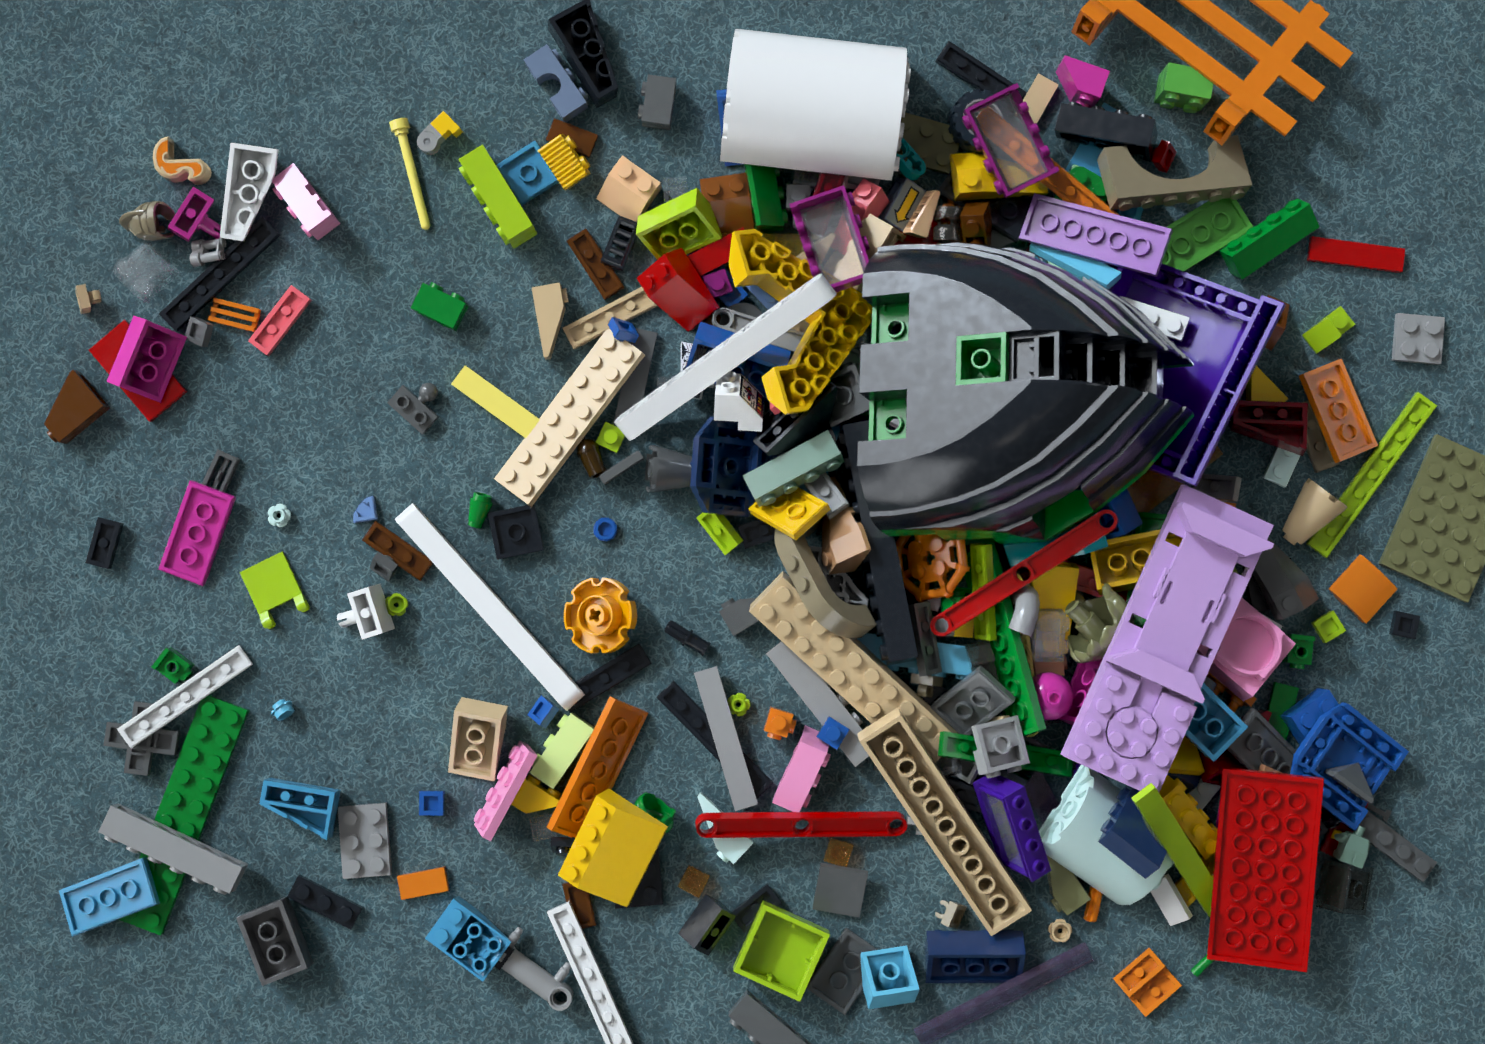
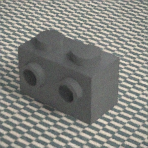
M648 74L647 82L643 81L641 96H645L644 105L640 104L638 110V119H642L643 127L671 130L677 87L676 78Z

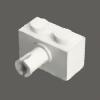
M381 584L348 593L352 610L337 615V620L347 618L346 621L339 623L342 628L357 623L362 639L395 629L391 615L387 611L386 599Z

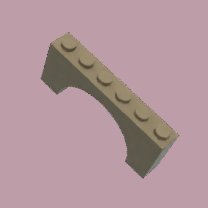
M1238 135L1230 136L1223 146L1214 140L1208 148L1209 161L1207 169L1196 176L1185 179L1163 178L1146 171L1132 158L1127 145L1104 147L1097 162L1110 210L1119 209L1120 211H1126L1135 207L1147 209L1155 205L1173 206L1177 203L1194 204L1206 200L1216 202L1226 198L1237 200L1244 197L1252 186Z

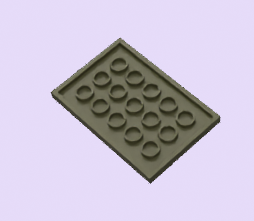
M1438 434L1433 436L1378 563L1379 565L1462 602H1469L1485 565V455Z

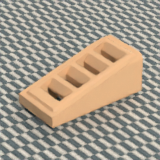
M926 191L905 226L904 234L916 238L928 237L940 191Z

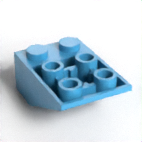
M460 896L451 901L425 938L482 982L512 942L479 910Z

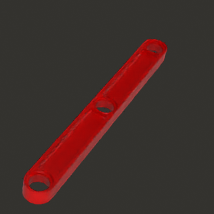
M1102 510L935 616L930 623L931 631L937 636L951 634L1113 531L1118 525L1117 515L1111 510ZM1104 514H1111L1114 518V523L1109 528H1104L1100 524V518ZM1020 567H1027L1030 570V577L1025 581L1017 577V571ZM939 619H945L948 622L946 632L941 633L936 629V622Z
M896 811L702 813L695 820L697 833L704 838L900 836L905 833L908 827L904 815ZM899 819L902 821L898 828L890 827V823L893 820ZM806 820L808 825L804 829H798L795 827L797 822ZM704 821H711L713 823L710 829L704 830L700 828L701 823Z

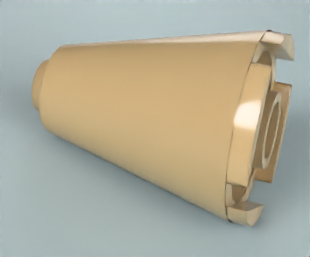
M1308 478L1282 529L1285 532L1283 538L1293 545L1297 542L1302 545L1344 512L1347 506Z

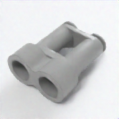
M225 238L192 241L191 265L198 267L204 266L207 262L224 260V247L227 245ZM216 248V251L209 252L210 249Z

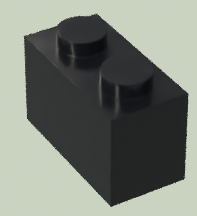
M705 894L678 934L695 950L709 956L736 916L720 901Z

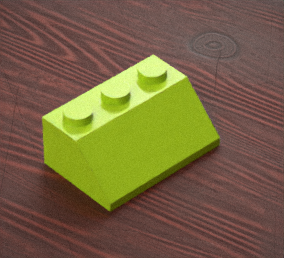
M698 188L639 215L637 220L636 235L657 260L665 253L682 248L687 255L722 238L712 207Z

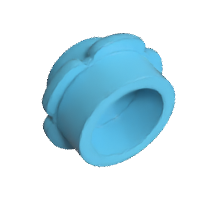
M285 699L277 701L272 706L274 710L271 712V715L275 716L278 721L288 718L295 711L292 707V701H286Z

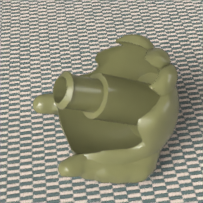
M1108 583L1102 586V597L1086 600L1082 594L1076 592L1075 601L1069 603L1065 609V614L1076 623L1075 628L1078 630L1077 636H1068L1070 655L1077 663L1094 662L1103 659L1127 606V602L1113 591ZM1133 613L1129 620V622L1132 624L1135 623V616Z

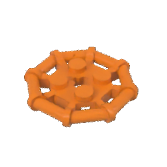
M936 534L914 535L915 540L910 542L908 548H904L911 535L899 536L895 543L904 588L918 602L952 597L953 591L965 573L970 570L967 561L965 539L945 541ZM954 547H956L958 562H955ZM929 553L935 556V560L931 561V565L927 562ZM902 554L907 555L908 569L905 571ZM956 569L950 580L947 581L946 578L948 577L947 573L949 570ZM913 577L921 581L919 588L908 578ZM939 582L940 588L929 590V583Z

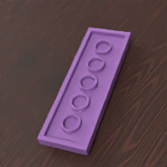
M1034 193L1019 239L1157 277L1173 231L1163 226Z

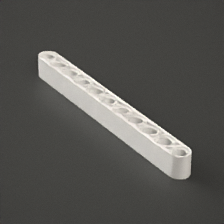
M822 273L818 274L626 410L614 423L629 441L635 439L824 306L836 296V291Z
M414 503L395 518L401 528L566 711L585 695L571 677Z

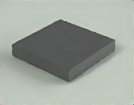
M821 863L812 909L860 918L868 871Z

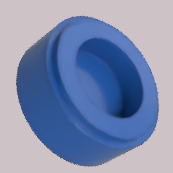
M601 518L594 524V535L601 541H610L617 534V525L610 518Z

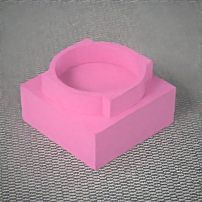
M1241 598L1209 672L1237 697L1245 701L1255 695L1296 643L1285 635L1273 622ZM1200 644L1196 653L1205 657L1209 648Z

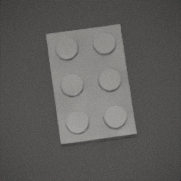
M387 802L339 806L338 819L343 879L391 875Z

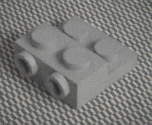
M1018 715L971 726L977 747L973 754L979 775L986 774L987 778L1000 776V770L1007 769L1008 773L1022 770L1021 765L1030 763Z

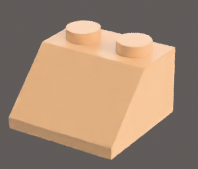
M622 155L608 174L596 199L619 216L637 222L638 216L645 213L662 189L661 182Z

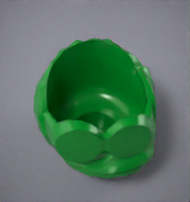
M645 792L638 797L634 805L668 826L665 833L669 832L674 825L673 819L676 810L670 808L654 794Z

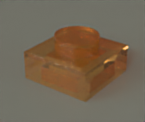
M830 837L823 860L838 866L847 867L854 845Z
M688 865L678 887L699 898L710 875Z

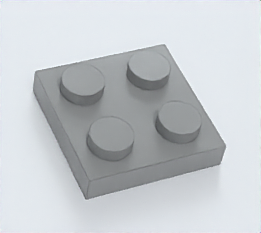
M1405 313L1395 314L1392 361L1440 365L1442 362L1445 317Z

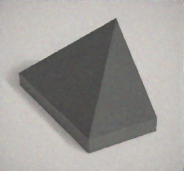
M1359 763L1325 770L1324 773L1359 799L1370 804L1373 803V795Z

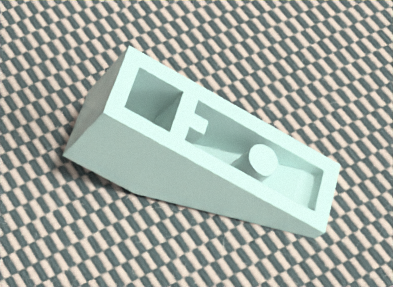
M702 792L698 794V800L703 813H724ZM706 821L710 829L713 826V823L711 821ZM713 838L715 846L719 850L717 855L726 863L730 860L734 864L753 844L751 838Z

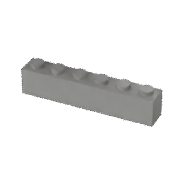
M782 641L766 653L819 722L824 725L830 716L850 729L839 747L852 764L856 767L869 757L859 742L857 733L862 731L860 725L863 722L855 712L850 714L845 708L848 705L846 700L839 693L835 695L830 689L831 686Z
M119 803L110 806L98 831L105 835V840L127 845V850L136 854L144 853L148 855L150 861L157 864L163 862L170 866L169 869L178 874L186 873L191 875L193 881L199 884H205L206 882L214 886V891L224 895L236 891L248 865Z

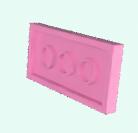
M519 741L517 746L514 745L509 753L510 759L506 767L503 766L500 769L495 787L490 788L485 799L487 802L483 809L477 811L474 818V825L480 835L489 841L494 837L538 756L528 744Z

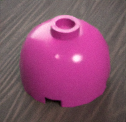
M1043 672L1033 676L1032 679L1038 694V701L1044 720H1056L1066 715L1071 709L1074 700L1073 690L1069 682L1061 675L1052 672Z

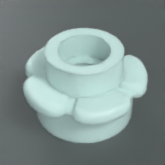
M277 504L268 510V521L273 526L284 527L291 518L290 510L283 504Z

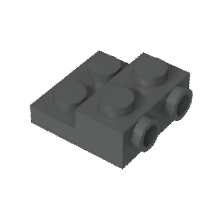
M845 363L839 367L840 371L834 373L830 378V381L838 388L832 416L828 421L830 427L834 428L869 411L870 401L859 393V364Z

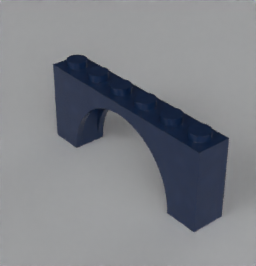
M1167 774L1173 780L1178 778L1187 788L1184 791L1186 795L1197 787L1201 776ZM1126 785L1116 797L1118 802L1108 813L1111 816L1110 819L1100 829L1103 833L1098 842L1146 879L1160 868L1167 850L1152 836L1145 825L1140 811L1131 799L1139 790Z

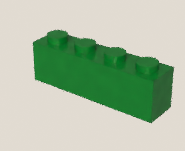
M1297 198L1289 201L1278 212L1267 216L1266 220L1257 226L1249 228L1238 239L1230 241L1220 252L1229 272L1240 279H1244L1318 229L1319 224L1311 205Z

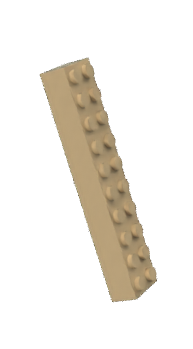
M782 571L750 604L749 612L871 724L898 707L936 763L941 758L938 756L940 732H957L857 638H844L823 627L805 607L791 578Z
M897 707L857 733L859 742L989 934L993 936L1031 912L1032 909L1028 900L900 709Z

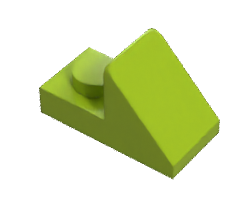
M1339 306L1302 334V337L1317 354L1342 337V334L1353 327L1355 323L1342 306Z

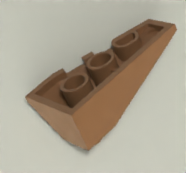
M830 477L835 486L846 499V495L842 490L840 484L838 483L836 477ZM847 507L831 519L826 514L822 517V563L826 566L829 575L854 572L871 550L862 523H856L853 517L855 514L853 507Z

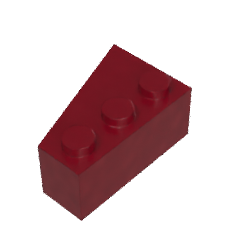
M1239 400L1231 416L1230 431L1303 456L1307 450L1308 403Z

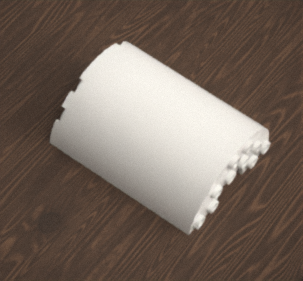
M735 29L728 73L720 161L892 181L893 171L898 172L900 157H896V153L901 148V140L904 133V123H901V117H905L906 103L908 102L909 95L908 83L910 81L911 68H909L907 48Z

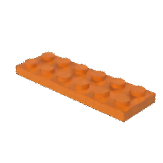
M611 696L609 697L547 825L548 829L576 838L596 795L607 789L612 790L648 712Z

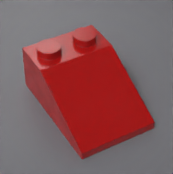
M682 248L665 253L637 277L648 298L688 332L720 308Z

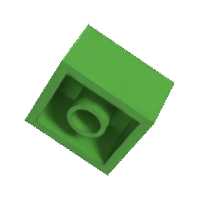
M1169 62L1159 74L1154 103H1159L1160 107L1166 109L1179 107L1183 108L1184 112L1196 113L1210 101L1214 83L1191 66Z

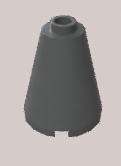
M650 445L649 449L652 450V454H647L645 466V480L650 481V487L646 486V491L655 493L690 487L692 468L690 462L692 461V456L660 446Z

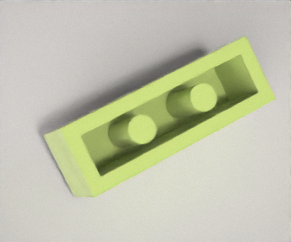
M573 712L569 716L564 714L557 724L560 728L555 736L551 734L543 745L546 747V750L542 755L537 754L538 756L530 771L533 776L552 789L559 783L595 728Z

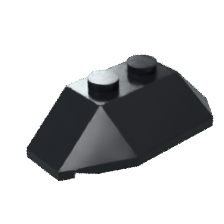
M829 381L806 412L787 415L780 412L775 415L770 410L763 417L762 432L757 431L753 442L770 456L784 454L808 441L831 419L838 393L837 386Z

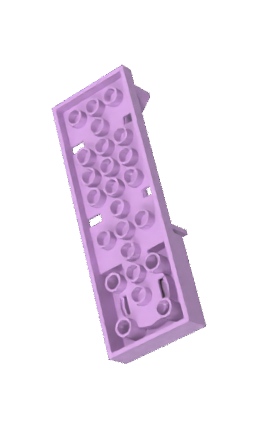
M1185 484L1180 485L1112 641L1107 648L1060 753L1061 755L1139 791L1152 783L1160 792L1197 709L1194 703L1196 701L1203 704L1205 700L1200 689L1262 551L1273 548L1274 543L1267 539L1274 525ZM1169 532L1183 538L1179 547L1165 541ZM1236 563L1245 566L1242 575L1233 572ZM1132 613L1146 619L1143 628L1129 622ZM1200 644L1209 648L1205 657L1196 653Z

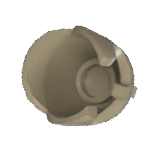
M145 202L135 210L123 214L119 218V223L127 232L131 231L139 239L148 241L168 239L173 237L174 233L161 234L166 231V228L159 226L157 215H162L166 220H172L175 213L164 202Z

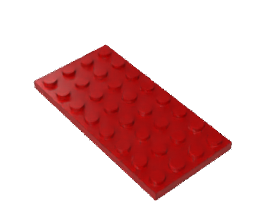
M1223 767L1207 959L1307 972L1324 778Z

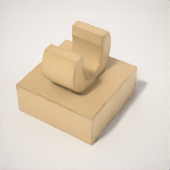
M86 284L76 286L75 293L80 313L91 312L90 304L101 302L100 291L87 292Z

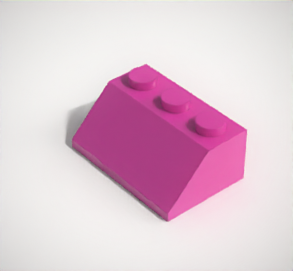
M133 316L107 382L161 403L187 337L146 319Z

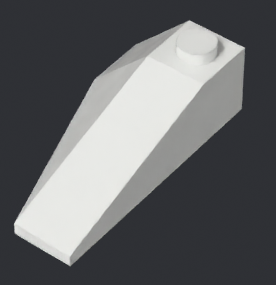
M230 143L220 238L245 241L276 174L278 149Z

